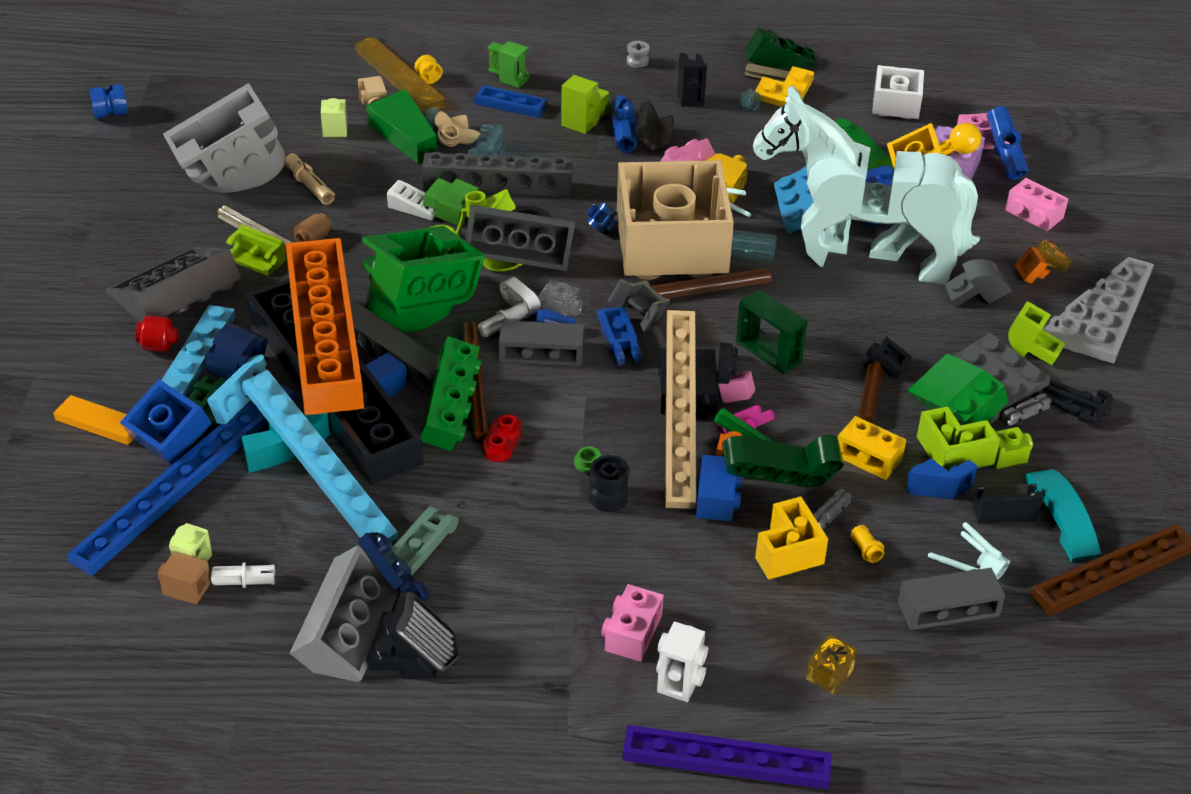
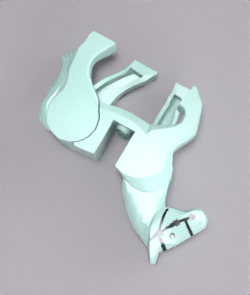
M794 86L787 89L788 97H785L787 104L778 109L754 139L753 149L755 154L763 160L773 158L780 152H803L807 167V185L814 201L803 214L801 222L802 235L808 256L820 267H823L828 252L847 254L851 220L894 224L871 243L869 257L898 261L904 250L919 237L923 236L933 245L935 252L920 264L919 281L943 285L948 283L951 272L957 265V256H961L980 241V236H973L971 232V223L978 200L974 182L963 175L959 164L947 155L940 153L922 155L921 152L897 151L891 186L882 183L866 182L870 147L853 142L836 122L822 112L804 104L797 89Z

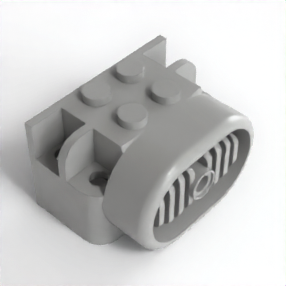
M249 83L163 133L178 163L186 171L189 178L196 183H201L203 187L214 192L230 193L263 185L275 178L285 164L286 154L277 139V128Z

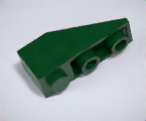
M758 27L744 48L748 61L760 66L791 68L792 66L811 67L818 65L813 49L808 46L802 47L790 38L784 39L779 37L769 29L766 31Z

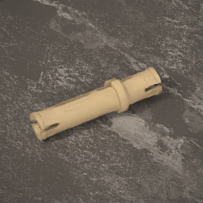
M295 153L288 154L285 157L284 165L293 172L294 178L302 182L322 204L329 205L334 201L335 197L333 196H335V193L313 173V169L309 164L302 162Z

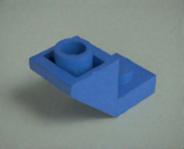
M931 458L922 464L915 465L910 470L906 492L910 495L954 499L973 487L978 466L969 459L959 466H953L947 471Z

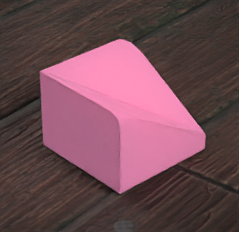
M749 370L736 372L735 376L730 375L729 384H718L724 403L750 399L755 392L752 373Z

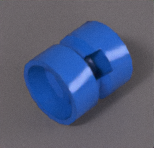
M123 84L110 85L107 90L103 87L89 88L95 119L108 117L110 113H113L115 116L128 114Z

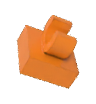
M1032 246L1014 264L1023 280L1030 284L1037 277L1044 279L1050 272L1046 268L1048 264L1039 250Z

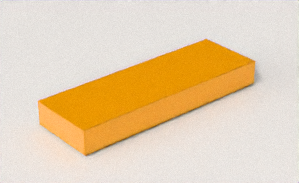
M72 395L54 412L56 421L129 445L133 440L120 424V421L127 415L125 413Z

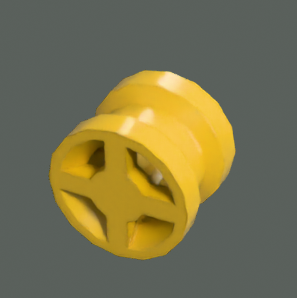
M423 55L415 62V71L425 83H435L441 78L442 67L433 56Z

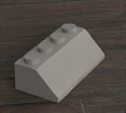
M357 545L334 558L290 651L293 657L313 673L355 682L362 680L367 669V659L382 612H391L399 594V590H394L360 546Z

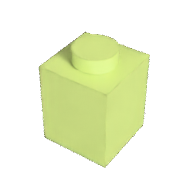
M331 98L321 101L323 137H347L346 99Z

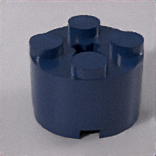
M226 324L217 333L212 342L216 344L213 353L208 351L206 369L207 372L214 376L228 380L246 361L255 355H263L266 363H268V357L265 356L268 339L240 325Z

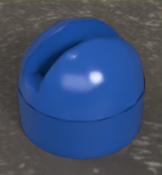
M625 98L618 100L615 105V116L620 119L631 118L634 114L632 102L630 100L627 101Z

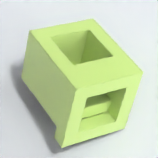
M188 523L177 528L169 544L171 554L174 551L207 561L211 558L212 551L208 530Z

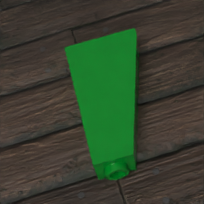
M401 90L366 105L368 126L417 164L423 162L425 153L437 152L436 134L407 90Z

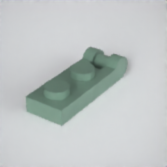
M429 506L392 547V550L398 558H402L410 566V574L413 575L449 533L451 534L455 531L459 519L452 514L444 515L440 509Z

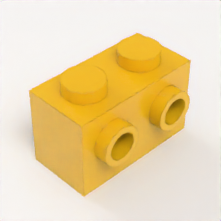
M854 416L838 435L844 461L884 480L888 479L903 460L906 439L859 417Z

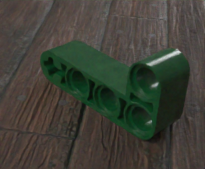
M835 435L819 436L806 447L745 436H732L722 443L727 473L734 476L814 488L826 483L844 467L839 440Z

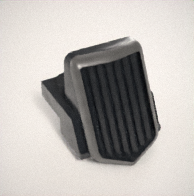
M401 592L395 612H382L367 664L370 670H401L404 679H436L437 672L445 671L459 658L455 632L414 593Z

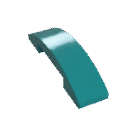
M1054 469L1025 473L1024 478L1028 485L1037 484L1035 492H1041L1044 502L1060 528L1061 536L1059 541L1071 563L1099 558L1101 551L1092 522L1080 497L1067 479Z

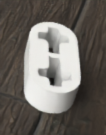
M511 277L500 283L501 295L509 305L513 307L520 302L524 303L529 311V317L536 314L538 309L540 310L541 306L536 294L517 278Z

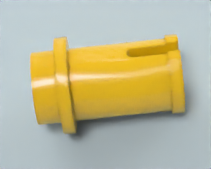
M859 525L851 531L850 538L861 550V556L865 561L876 563L883 558L885 554L884 545L882 542L876 541L865 525Z

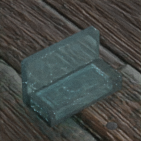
M733 230L731 256L773 262L777 235Z

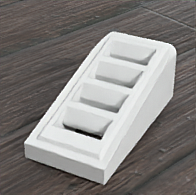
M397 180L388 190V208L431 221L436 217L435 209L430 207L426 209L428 206L423 205L425 193L400 180Z

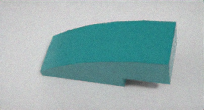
M327 413L304 415L323 439L330 436ZM270 423L269 431L242 436L244 455L249 473L270 468L296 457Z

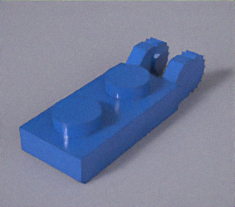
M625 307L598 310L597 318L610 350L614 353L617 366L625 365V355L622 350L630 349L631 358L635 364L641 363L642 357L638 346V338Z

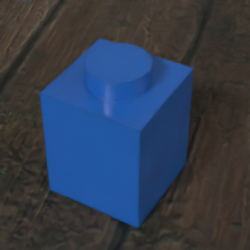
M389 353L365 365L389 397L407 387V368L405 364Z

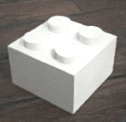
M878 65L872 114L883 117L895 116L904 119H919L923 96L924 70Z

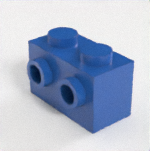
M702 455L696 518L732 522L733 509L739 510L741 492H736L735 488L741 489L742 477L727 473L725 459L722 456Z

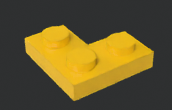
M792 66L785 82L762 77L754 92V99L783 107L787 104L785 98L788 97L787 89L794 86L803 100L814 79V72Z

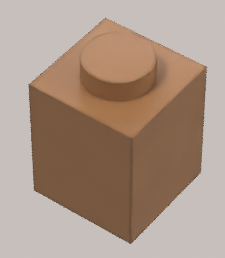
M174 551L167 562L162 563L158 571V580L160 581L163 595L194 604L199 602L212 582L207 560Z

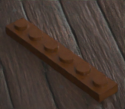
M1174 524L1033 586L1031 596L1052 616L1190 554L1191 537L1178 524Z

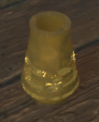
M1042 239L1036 247L1048 266L1061 270L1064 273L1073 262V259L1068 257L1051 240Z

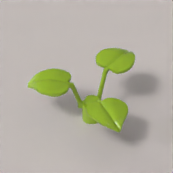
M507 189L487 199L485 193L471 191L465 195L466 208L461 209V218L456 231L447 225L431 227L445 226L460 236L466 216L469 218L470 205L512 211L516 207ZM484 258L483 265L491 271H508L524 265Z

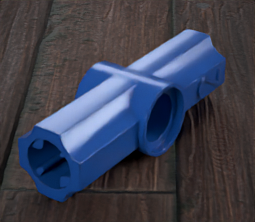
M618 95L616 99L611 101L612 135H615L617 149H620L622 153H631L633 149L637 148L636 113L629 119L617 118L615 116L617 101L623 98L627 99L625 95Z
M1004 106L995 107L988 111L986 115L995 140L994 151L1001 158L1007 178L1011 180L1020 179L1029 172L1020 146L1021 135L1014 128L1008 108Z

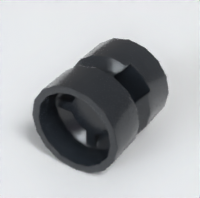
M605 455L592 462L590 467L589 499L596 509L604 512H614L626 505L628 499L629 466L625 460L618 456Z

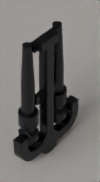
M1050 380L1048 386L1042 389V391L1067 400L1064 402L1047 396L1051 398V405L1070 412L1071 415L1078 417V420L1081 422L1096 424L1102 417H1108L1111 414L1113 396L1107 391L1099 389L1097 395L1093 396V393L1085 390L1082 392ZM1037 392L1036 394L1033 395V397H1035V396H1037V395H1039V394H1041V393H1038V392Z

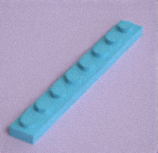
M266 370L243 381L245 393L356 534L361 538L365 533L379 532V534L385 535L390 542L397 540V530L272 374Z

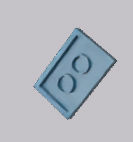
M806 166L774 183L784 228L788 234L801 229L802 216L814 203L807 185Z

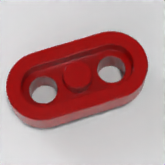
M502 415L494 420L483 441V454L486 459L492 462H503L511 457L522 434V424L517 417Z

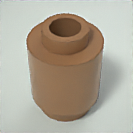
M323 213L313 214L295 226V240L297 242L322 240L329 235L332 223Z

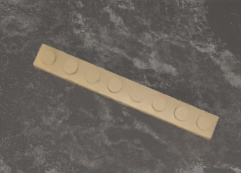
M667 310L665 508L695 509V311Z

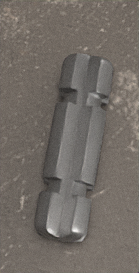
M1044 393L1039 394L1034 398L1003 410L1001 419L1005 421L1006 425L1011 426L1049 409L1052 402L1051 398H1048Z
M839 489L833 497L828 499L813 514L822 530L842 512V509H845L851 503L850 499L852 496L849 492Z

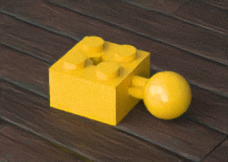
M930 123L887 143L894 167L897 151L921 152L922 155L927 153L948 155L954 151L960 154H970L979 148L982 136L980 130L974 124L961 123L953 128L950 138L942 142L933 124Z

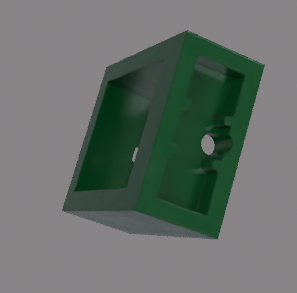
M758 289L740 300L736 343L784 375L802 363L808 321ZM761 318L780 330L779 341L760 329Z

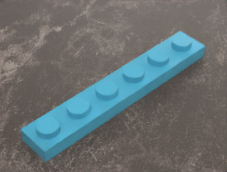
M209 305L162 381L187 397L206 367L208 351L213 353L216 344L212 343L215 336L226 324L233 323L236 318L235 310Z

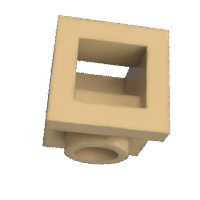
M381 76L358 79L359 99L362 105H368L387 97Z

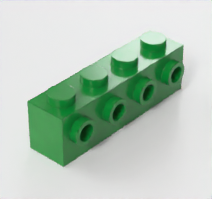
M450 336L447 337L440 351L420 431L422 442L452 451L456 441H462L466 431V425H463L462 422L463 419H467L472 404L467 402L468 396L472 397L477 381L472 379L473 375H477L482 359L477 358L479 346Z

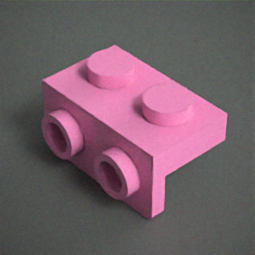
M708 138L700 141L693 139L686 143L685 146L679 148L678 146H673L667 149L660 162L706 161L714 156L715 152Z

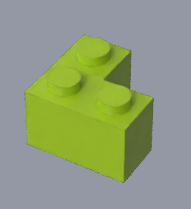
M573 75L562 85L561 126L586 134L609 113L611 108L609 92L599 89L597 82Z
M948 406L921 412L917 438L930 459L932 458L947 471L953 466H959L969 459L978 468L994 465L1000 438L987 420L960 425Z

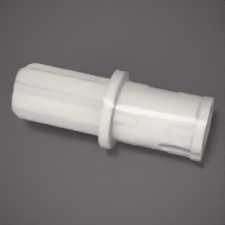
M522 302L504 311L499 310L495 316L478 324L480 335L488 337L500 331L502 320L521 321L529 317V311Z
M242 563V566H216L211 571L213 585H242L243 588H246V585L252 584L275 585V564L246 566V563Z

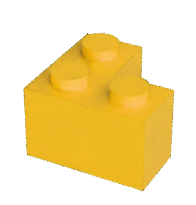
M802 497L773 504L770 530L758 533L755 558L768 580L823 565L825 562L828 538Z

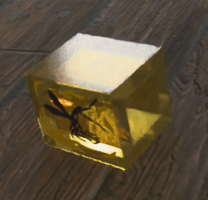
M829 634L809 658L806 679L834 695L853 672L858 649L851 646L848 642Z

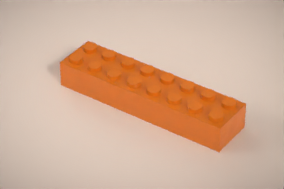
M341 238L286 243L305 415L364 409L362 380Z

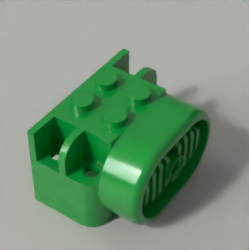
M445 226L364 236L362 242L376 251L375 256L365 258L362 264L363 268L370 273V285L364 308L402 333L421 331L445 318L452 311L454 305L465 303L471 299L476 290L485 254Z

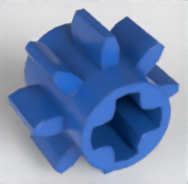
M601 202L599 206L593 204L586 213L590 216L587 223L600 233H603L605 229L611 231L618 222L614 219L617 212L604 202Z

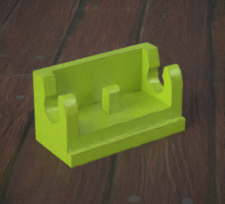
M243 224L238 227V230L226 242L229 245H233L235 242L234 247L230 249L235 263L270 276L286 261L284 240Z

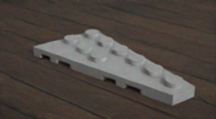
M1131 257L1126 258L1111 271L1107 278L1100 279L1096 283V287L1092 290L1088 289L1070 303L1060 316H1054L1045 328L1043 327V330L1065 342L1066 344L1063 347L1065 349L1114 364L1154 264Z

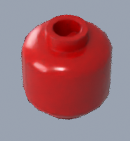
M148 315L142 321H138L136 343H140L143 350L167 352L170 350L172 343L177 344L178 327H173L170 317Z

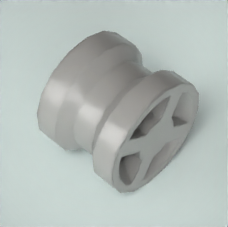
M632 41L627 45V52L629 53L627 64L630 67L643 68L649 64V57L647 56L650 49L649 44L643 41Z

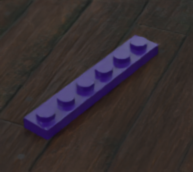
M628 725L622 761L829 789L832 753Z

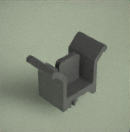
M623 279L619 280L608 299L610 304L618 307L631 305L644 316L641 327L645 333H648L653 323L660 320L671 301L652 289L647 281L631 284Z

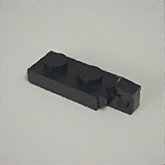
M720 342L718 383L729 384L730 375L735 376L738 349L733 347L732 343Z

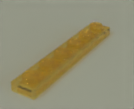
M375 37L365 38L363 41L355 43V51L400 91L407 90L416 105L424 113L427 114L446 107V100L441 94Z

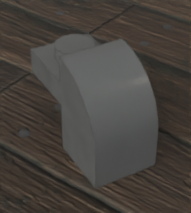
M974 259L963 263L965 272L945 284L951 301L956 307L978 293L990 305L1012 291L1005 274L994 262L987 259Z

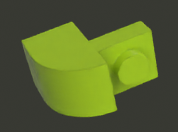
M1028 301L1009 329V342L1014 351L1025 357L1027 352H1030L1050 365H1053L1066 343L1043 330L1051 314Z

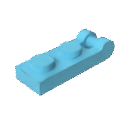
M263 355L251 357L207 399L217 424H227L251 400L243 390L242 382L253 377L254 373L258 375L266 371L265 366L267 363Z

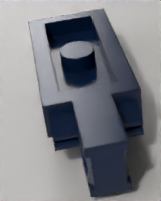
M379 532L365 533L358 540V544L394 590H399L400 593L412 592L423 602L431 596L424 583L416 581L410 574V566L402 558L396 556L391 549L393 547L392 543L385 535L379 534Z

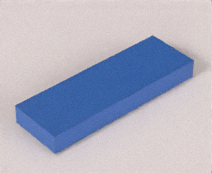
M483 85L474 97V103L476 105L540 118L548 106V99Z

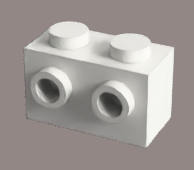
M673 622L669 633L664 632L658 644L660 657L656 668L658 673V693L688 702L695 686L701 687L706 674V668L702 666L708 654V646L704 645L705 631L696 629L693 626Z

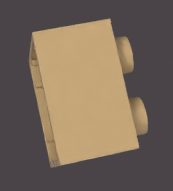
M721 160L618 163L617 220L625 276H637L641 279L652 280L661 275L688 274L694 278H704L711 276L713 273H729L734 222Z

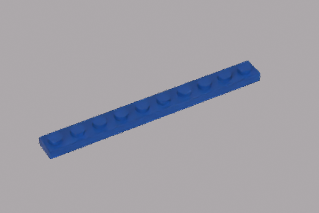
M280 384L292 401H294L295 392ZM250 400L227 424H220L67 554L68 562L90 576L94 575L243 445L242 436L257 433L269 422L253 401Z

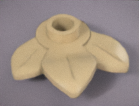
M440 111L435 117L434 123L438 129L437 138L445 146L453 147L459 143L465 145L473 144L480 136V132L468 129L466 115L450 118L446 113Z

